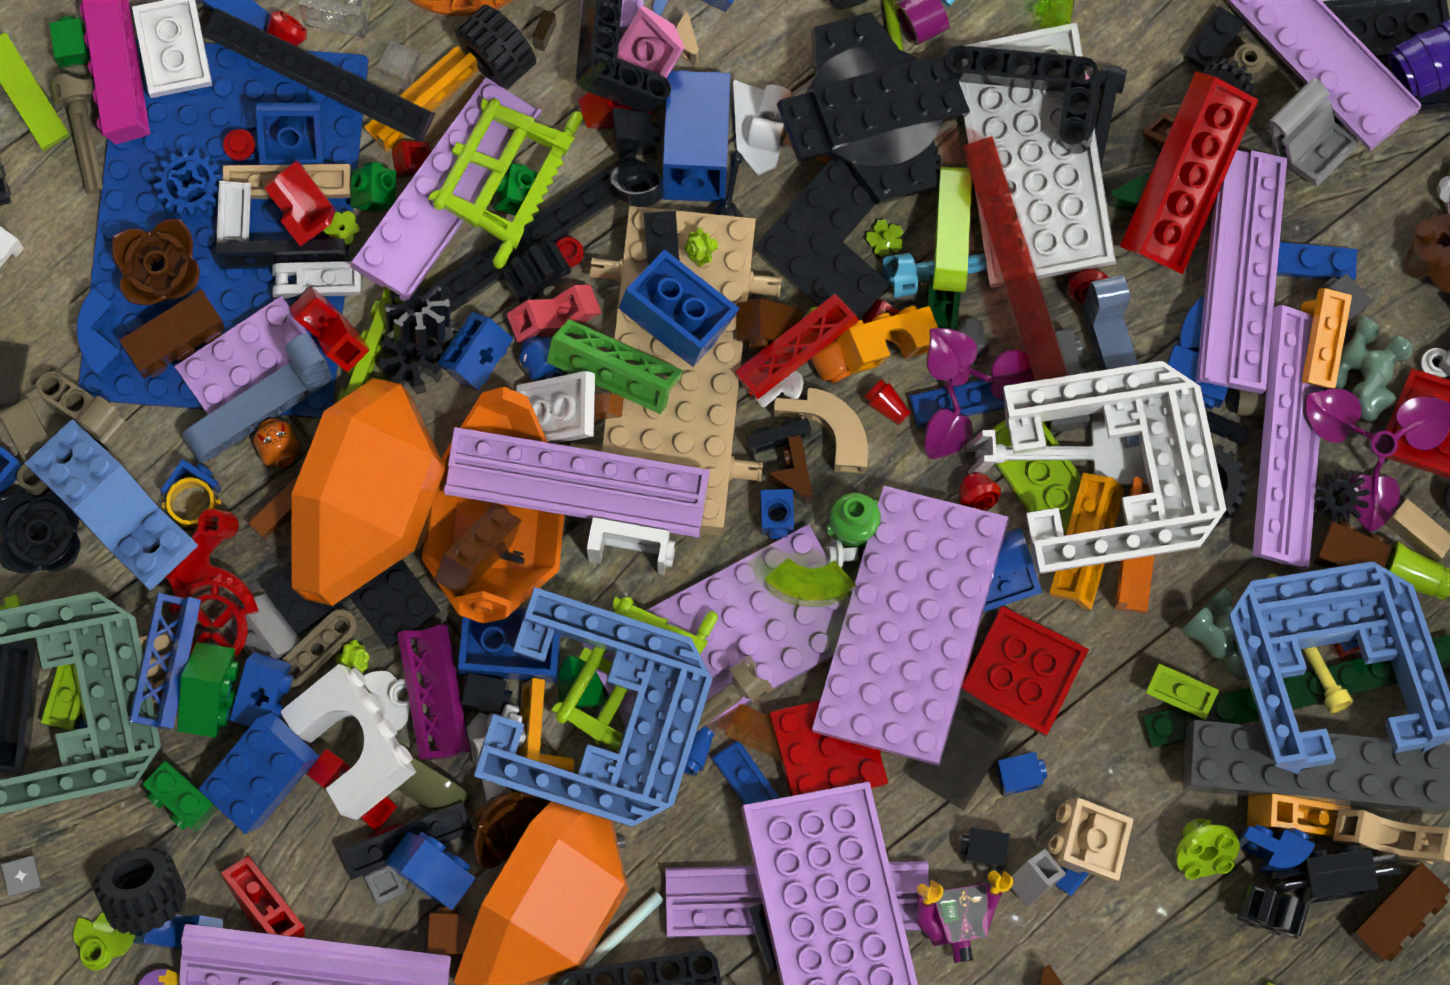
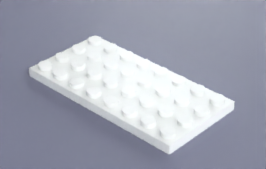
M1077 22L964 45L1083 56ZM959 60L956 63L957 69L964 68L969 60ZM989 63L985 71L991 72L996 70L1000 63ZM1030 65L1020 66L1016 74L1027 73ZM1058 67L1052 68L1048 71L1047 76L1056 77L1062 69ZM1081 72L1078 79L1087 80L1086 72ZM959 81L970 113L964 119L989 285L991 288L1085 269L1115 265L1116 259L1095 128L1091 145L1087 151L1081 154H1074L1065 148L1059 135L1065 92ZM1084 100L1078 101L1073 109L1077 111L1083 110L1088 102ZM1072 132L1069 135L1068 140H1079L1082 137L1083 132Z

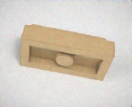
M1406 499L1385 523L1389 529L1418 553L1439 562L1450 549V534L1409 499Z

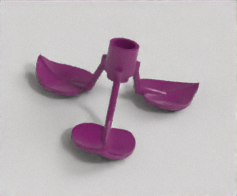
M930 329L927 369L934 378L946 380L944 387L948 390L952 401L953 412L949 409H940L929 420L924 437L926 456L930 459H937L954 454L961 450L971 438L972 422L966 415H959L960 406L953 389L954 386L965 384L971 374L986 382H992L991 394L995 398L1004 400L1003 386L1033 382L1039 370V362L1022 350H1008L1001 353L993 362L991 367L992 376L985 375L970 366L977 357V345L971 337L952 329Z
M1328 389L1309 393L1306 398L1308 420L1313 430L1322 439L1333 443H1340L1346 440L1350 430L1369 439V448L1374 455L1378 456V460L1373 471V477L1360 475L1353 479V482H1355L1357 479L1364 477L1366 481L1363 485L1359 486L1360 491L1364 489H1370L1371 494L1361 496L1362 500L1369 503V507L1362 508L1357 505L1362 514L1357 519L1368 531L1372 532L1379 529L1394 514L1400 500V489L1396 480L1389 476L1379 477L1385 457L1395 453L1398 447L1397 440L1404 434H1406L1407 442L1416 449L1429 450L1440 445L1450 429V403L1433 397L1410 399L1404 402L1396 413L1397 422L1402 429L1395 434L1389 431H1378L1372 434L1354 425L1360 419L1362 409L1358 398L1353 393L1344 389ZM1346 495V501H1349L1350 496Z

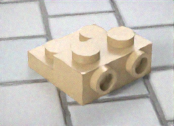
M1079 797L1066 800L1057 810L1056 821L1060 825L1058 833L1049 842L1048 851L1052 853L1055 861L1064 868L1078 873L1087 872L1105 880L1117 882L1120 879L1134 819Z

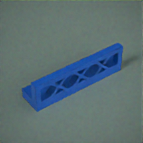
M162 593L156 594L129 722L165 730L174 728L180 699L181 675L188 662L201 603L200 599L191 597L180 598ZM163 602L181 606L178 619L169 625L161 616ZM160 622L163 629L157 632L158 623ZM176 625L175 634H173L170 628ZM166 632L173 644L171 651L160 657L154 648V642L156 637ZM153 654L156 661L150 664L151 655ZM169 657L167 667L163 661ZM159 664L166 676L164 683L153 689L147 680V674L149 669ZM144 687L149 691L145 696H143ZM163 689L161 699H159L156 693ZM151 696L159 707L156 720L138 716L141 702Z

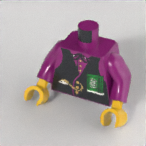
M997 871L989 872L988 881L992 885L988 887L987 884L943 890V887L934 880L930 881V888L923 883L917 886V893L919 895H917L918 910L916 923L930 939L933 946L951 944L954 963L973 960L970 940L987 938L988 930L1002 892L1008 891L1013 885V878L1006 871L1002 873V877Z

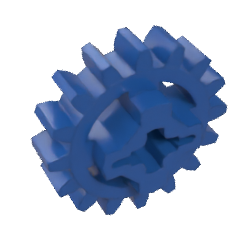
M183 149L182 157L179 158L176 154L171 153L172 162L168 163L162 160L161 165L164 171L155 172V177L160 182L154 184V189L160 193L157 196L160 204L166 203L165 208L169 213L176 208L179 218H182L185 212H189L191 218L195 219L196 211L201 210L204 215L208 214L206 208L208 204L214 207L218 205L214 196H219V181H223V177L217 175L221 171L219 165H212L213 160L210 155L201 159L199 150H196L193 156H189L187 150ZM201 168L208 173L210 181L201 177ZM190 180H194L195 184H189ZM183 184H189L188 188H185ZM168 186L172 187L173 190H177V199L169 193Z

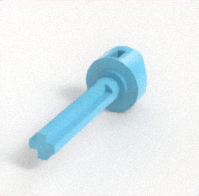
M910 253L883 258V278L893 287V297L916 295L918 282L929 281L930 274H934V261L915 264ZM985 253L968 256V274L987 271Z

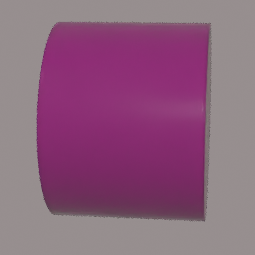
M902 0L895 4L900 24L908 38L916 46L948 30L950 27L947 14L940 0Z

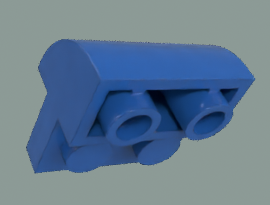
M1021 528L1005 533L983 612L1042 593L1034 563Z
M1255 825V828L1252 826L1247 827L1238 836L1240 849L1263 860L1258 872L1265 875H1270L1269 873L1293 869L1311 854L1315 846L1314 843L1308 841L1309 835L1295 828H1291L1290 831L1285 829L1273 838L1274 833L1271 830Z

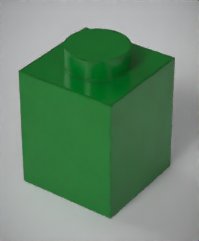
M66 16L59 18L57 22L49 23L54 58L59 68L88 64L90 55L84 40L86 29L81 18Z

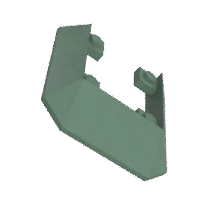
M96 591L0 610V645L35 638L41 670L73 664L85 728L54 734L60 761L59 767L0 779V814L136 785L160 749L161 742L158 728L129 722L143 658L135 617ZM144 687L143 696L149 693L146 687ZM149 697L141 702L138 716L156 720L152 698Z

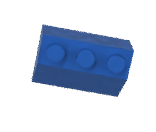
M664 249L628 286L618 309L694 367L714 346L740 308Z

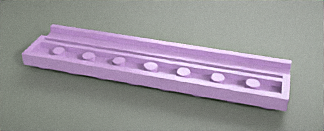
M1225 0L1305 85L1312 78H1315L1327 88L1330 96L1326 100L1332 103L1333 114L1369 152L1399 129V126L1408 118L1414 117L1418 110L1421 109L1420 102L1321 0Z
M485 77L351 262L350 267L382 288L386 286L400 295L399 298L404 302L410 299L464 223L462 219L445 209L436 210L433 206V201L428 200V197L432 192L441 189L458 156L452 154L456 143L459 142L465 145L483 113L481 111L482 99L490 101L492 98H496L500 101V105L536 118L535 122L541 115V109L534 108L487 77ZM493 120L476 151L498 160L514 130ZM469 163L452 194L474 204L492 170Z
M1237 150L1213 204L1196 373L1197 383L1205 382L1258 394L1266 391L1287 158L1253 150L1250 153Z
M1280 305L1273 309L1252 555L1302 570L1309 568L1320 442V436L1313 430L1307 417L1306 398L1309 393L1324 391V388L1302 383L1313 317H1311V314Z
M454 427L448 463V476L444 491L445 495L587 519L595 517L667 530L675 534L700 537L710 470Z
M928 861L889 862L905 931H922L916 923L918 910L917 895H919L917 893V886L923 883L929 887ZM754 866L665 868L667 938L755 935L747 913L749 907L762 904Z
M186 924L181 941L182 956L179 985H448L451 957Z

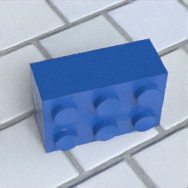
M516 609L507 618L488 623H480L463 617L458 671L460 676H468L470 672L498 679L529 681L532 678L544 679L545 682L557 683L561 636L553 634L546 659L543 663L512 653L526 609Z
M272 712L255 720L198 790L244 834L260 828L320 756Z

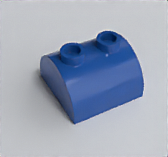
M257 103L255 113L260 165H291L295 161H299L301 165L324 163L325 123L322 103Z

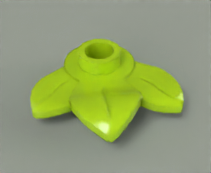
M103 912L93 923L84 918H78L73 931L74 942L80 948L81 962L92 971L102 970L109 965L112 958L123 956L130 949L135 939V935H130V932L123 934L118 929H113L109 922H107ZM101 950L100 957L95 960V953Z

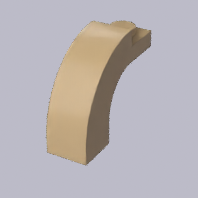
M808 388L807 400H800V396L798 399H792L786 395H782L781 398H775L773 418L790 419L799 417L800 420L808 418L809 421L818 423L828 431L835 446L834 472L866 474L868 463L866 433L856 413L844 401L831 393L815 388Z
M1339 809L1333 836V841L1345 846L1361 845L1362 850L1372 849V854L1380 856L1399 854L1400 860L1425 864H1433V862L1450 863L1449 827L1401 823L1379 817L1365 810Z

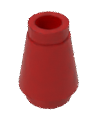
M882 379L864 396L869 402L868 406L892 422L894 421L897 425H900L911 413L891 383L887 384Z

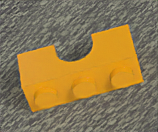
M911 306L903 309L895 316L885 313L875 317L872 322L865 324L862 320H859L837 339V342L840 345L850 374H855L880 366L890 356L886 340L895 343L899 347L904 360L928 353L930 329L938 328V325L929 306L917 309L916 306Z

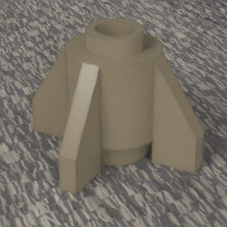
M1247 37L1240 38L1239 48L1234 56L1228 59L1229 65L1235 60L1239 62L1237 65L1238 69H1241L1243 65L1247 68L1244 74L1246 76L1251 73L1253 79L1250 83H1253L1262 73H1275L1277 70V63L1267 57L1259 46L1252 44Z

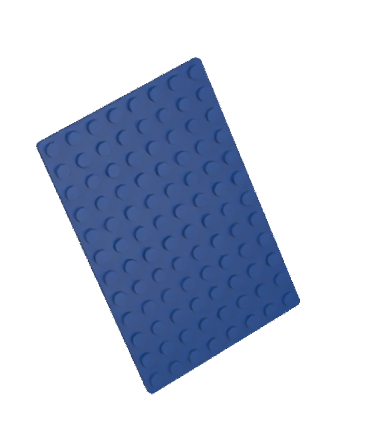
M135 38L150 135L117 145L108 139L90 291L95 288L113 303L117 310V313L99 334L118 349L125 360L102 383L93 373L82 355L79 387L93 397L100 396L109 403L204 410L175 368L183 360L179 361L176 359L166 365L167 369L162 374L153 378L149 376L144 379L124 349L120 339L201 289L225 325L226 329L221 331V335H223L277 299L272 297V286L275 285V276L272 275V268L220 270L216 255L218 205L214 207L208 204L206 206L208 214L206 215L201 210L196 211L195 219L191 218L189 212H185L184 216L179 218L176 208L169 213L165 208L166 203L160 204L157 198L160 193L155 191L154 184L160 181L156 179L155 172L164 171L161 165L162 160L168 163L172 162L171 153L176 154L178 158L182 157L183 149L187 150L189 156H193L194 152L199 150L201 159L210 155L213 160L212 165L218 164L221 171L217 175L222 177L223 166L260 165L255 113L257 103H322L325 123L323 164H350L352 171L358 169L363 114L220 44L212 43L204 44L213 86L150 98L138 38ZM307 51L367 80L369 61L365 55ZM237 129L248 131L255 140L254 153L248 159L242 161L229 158L223 147L226 135ZM201 168V177L210 181L208 173ZM190 180L189 184H195L194 180ZM183 184V185H184L185 188H188V185H189V184ZM168 186L169 193L177 199V190H173L172 187ZM214 196L218 204V196ZM328 198L337 212L341 214L345 211L354 212V208L351 207V198ZM251 199L249 241H259L261 239L283 241L293 239L292 235L282 224L283 212L273 199ZM181 219L192 235L193 259L200 268L197 286L183 297L161 301L152 305H138L128 302L120 290L122 273L112 257L113 236L127 229H140L150 232L158 223L164 220ZM321 231L319 234H317L310 240L323 239L325 237H329V235L325 234L324 231ZM346 245L347 261H349L350 245ZM160 261L159 264L154 262L151 265L154 272L164 268L163 261ZM297 275L289 276L288 284H297ZM324 296L343 315L345 296ZM290 297L284 300L291 307L300 297ZM305 328L325 358L332 379L324 387L280 414V416L321 419L323 412L334 405L338 365L325 355L318 338ZM203 342L202 344L195 347V351L193 352V354L202 349L203 347H205L206 345H208L209 343L206 344L205 342Z

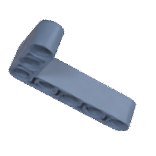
M1123 275L1091 282L1083 303L1084 316L1101 370L1138 365L1124 320V315L1130 302V294ZM1138 435L1126 436L1127 444H1124L1126 448L1140 445Z
M307 333L294 338L284 347V353L289 362L287 365L183 432V439L199 463H204L256 431L263 422L276 418L330 382L332 375L327 362Z

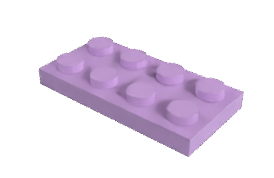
M282 296L175 366L207 415L289 363L284 353V347L294 338L306 334L307 331L294 320L289 309L290 307Z

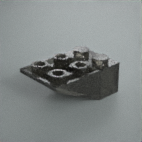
M961 689L940 765L917 761L908 777L964 811L1018 723Z

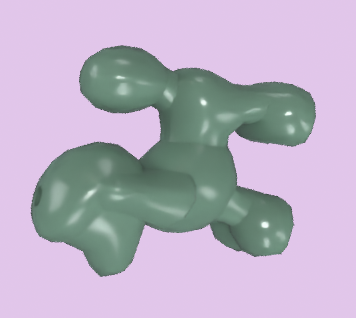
M1361 316L1356 323L1351 341L1342 349L1335 389H1342L1345 386L1350 369L1361 371L1364 381L1357 384L1352 393L1360 402L1362 409L1361 418L1366 421H1374L1384 409L1396 406L1397 398L1395 394L1386 388V385L1393 377L1394 364L1397 361H1407L1412 356L1414 349L1408 340L1399 335H1395L1384 351L1366 349V344L1375 341L1380 331L1377 330L1379 326L1374 321Z
M1223 588L1181 631L1187 637L1196 639L1204 645L1211 656L1222 659L1225 662L1227 671L1233 677L1239 680H1246L1245 669L1228 619L1233 611L1231 606L1232 595L1229 590Z

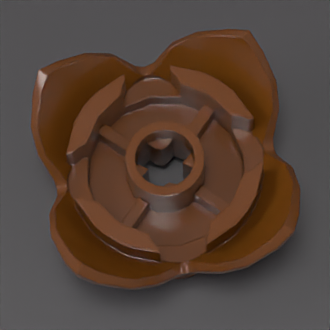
M1449 213L1422 221L1416 226V236L1407 252L1405 261V272L1407 275L1415 279H1422L1428 275L1439 289L1450 293Z
M181 219L164 220L158 223L150 232L140 229H127L113 236L112 257L122 273L120 290L128 302L138 305H152L161 301L183 297L197 286L200 268L193 259L192 235ZM160 261H163L164 268L154 272L151 265L154 262L159 264Z
M506 788L477 810L474 815V820L477 823L474 853L478 866L491 869L499 866L502 860L508 861L530 822L551 801Z

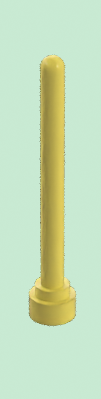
M1269 574L1267 578L1278 577L1276 574ZM1317 647L1303 649L1326 691L1324 693L1326 698L1324 703L1329 713L1334 714L1349 707L1353 703L1350 694L1341 685L1337 686Z

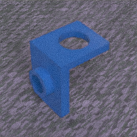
M182 459L160 491L166 498L172 485L184 479L187 474L204 481L217 494L220 493L222 488L219 482L211 478L213 472L200 463H197L194 467Z

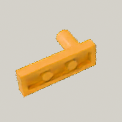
M1321 288L1318 289L1316 300H1308L1301 305V311L1311 314V317H1313L1302 383L1325 389H1335L1352 295Z
M532 678L522 685L520 716H522L521 722L525 724L526 739L523 746L517 748V755L573 773V758L540 753L545 680Z

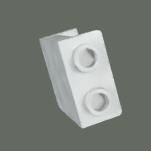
M593 517L587 545L588 562L601 564L605 545L659 555L658 574L664 575L666 566L672 567L675 541H670V531Z

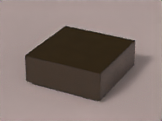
M548 10L543 11L532 35L534 48L545 51L556 27L555 13Z

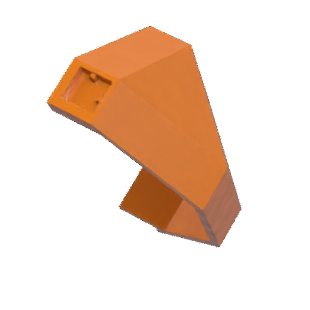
M372 378L323 412L291 494L292 588L305 600L333 606L415 551L445 467L413 397L401 383Z
M504 386L481 393L460 427L548 443L528 396ZM452 442L441 458L445 471L428 513L427 534L423 546L422 561L434 579L444 554L494 504L487 501L445 495L444 487L447 482ZM498 504L521 519L508 552L513 553L515 550L524 553L523 555L513 554L523 557L525 559L524 564L498 559L463 596H458L438 583L458 615L480 623L505 619L531 596L534 587L540 588L553 577L560 568L564 526L563 514Z
M550 802L530 822L481 904L454 979L456 985H540L560 978L567 972L583 969L629 890L613 821Z

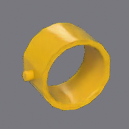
M189 477L181 479L172 485L166 496L167 502H163L162 507L168 510L177 525L182 528H194V530H197L198 519L192 521L182 520L175 515L174 502L178 494L188 488H201L208 492L210 496L208 509H217V506L221 505V499H216L207 483L198 478Z

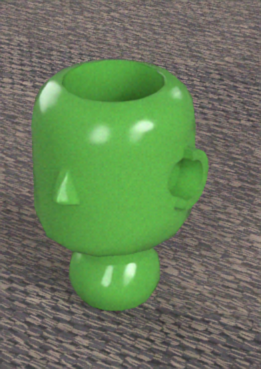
M854 492L840 497L830 511L829 524L825 526L828 535H832L835 539L841 541L842 546L846 548L859 549L866 547L867 541L876 534L880 526L881 513L878 507V500H873L863 493Z

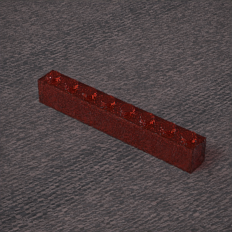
M993 136L962 146L1035 381L1070 376L999 147Z

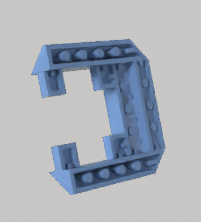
M1374 561L1250 582L1228 619L1275 767L1299 774L1301 769L1333 764L1336 757L1326 728L1300 733L1283 678L1304 675L1307 667L1301 649L1354 640L1358 642L1365 664L1391 660L1408 711V715L1390 717L1385 722L1394 753L1420 749L1421 753L1450 740V691L1414 585Z
M534 587L522 618L512 653L544 663L553 634L615 653L606 683L636 692L618 752L614 753L587 744L578 774L516 755L525 724L493 714L480 750L474 777L633 827L674 805L711 686L712 677L690 637Z

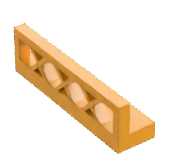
M456 46L405 90L400 97L433 112L478 72L477 59L471 53L466 55ZM374 119L364 126L365 131L385 152L389 151L406 136Z
M1083 473L1066 536L1115 528L1125 489L1113 477ZM1105 563L1055 571L1049 594L1054 598L1075 601L1083 609L1092 610Z

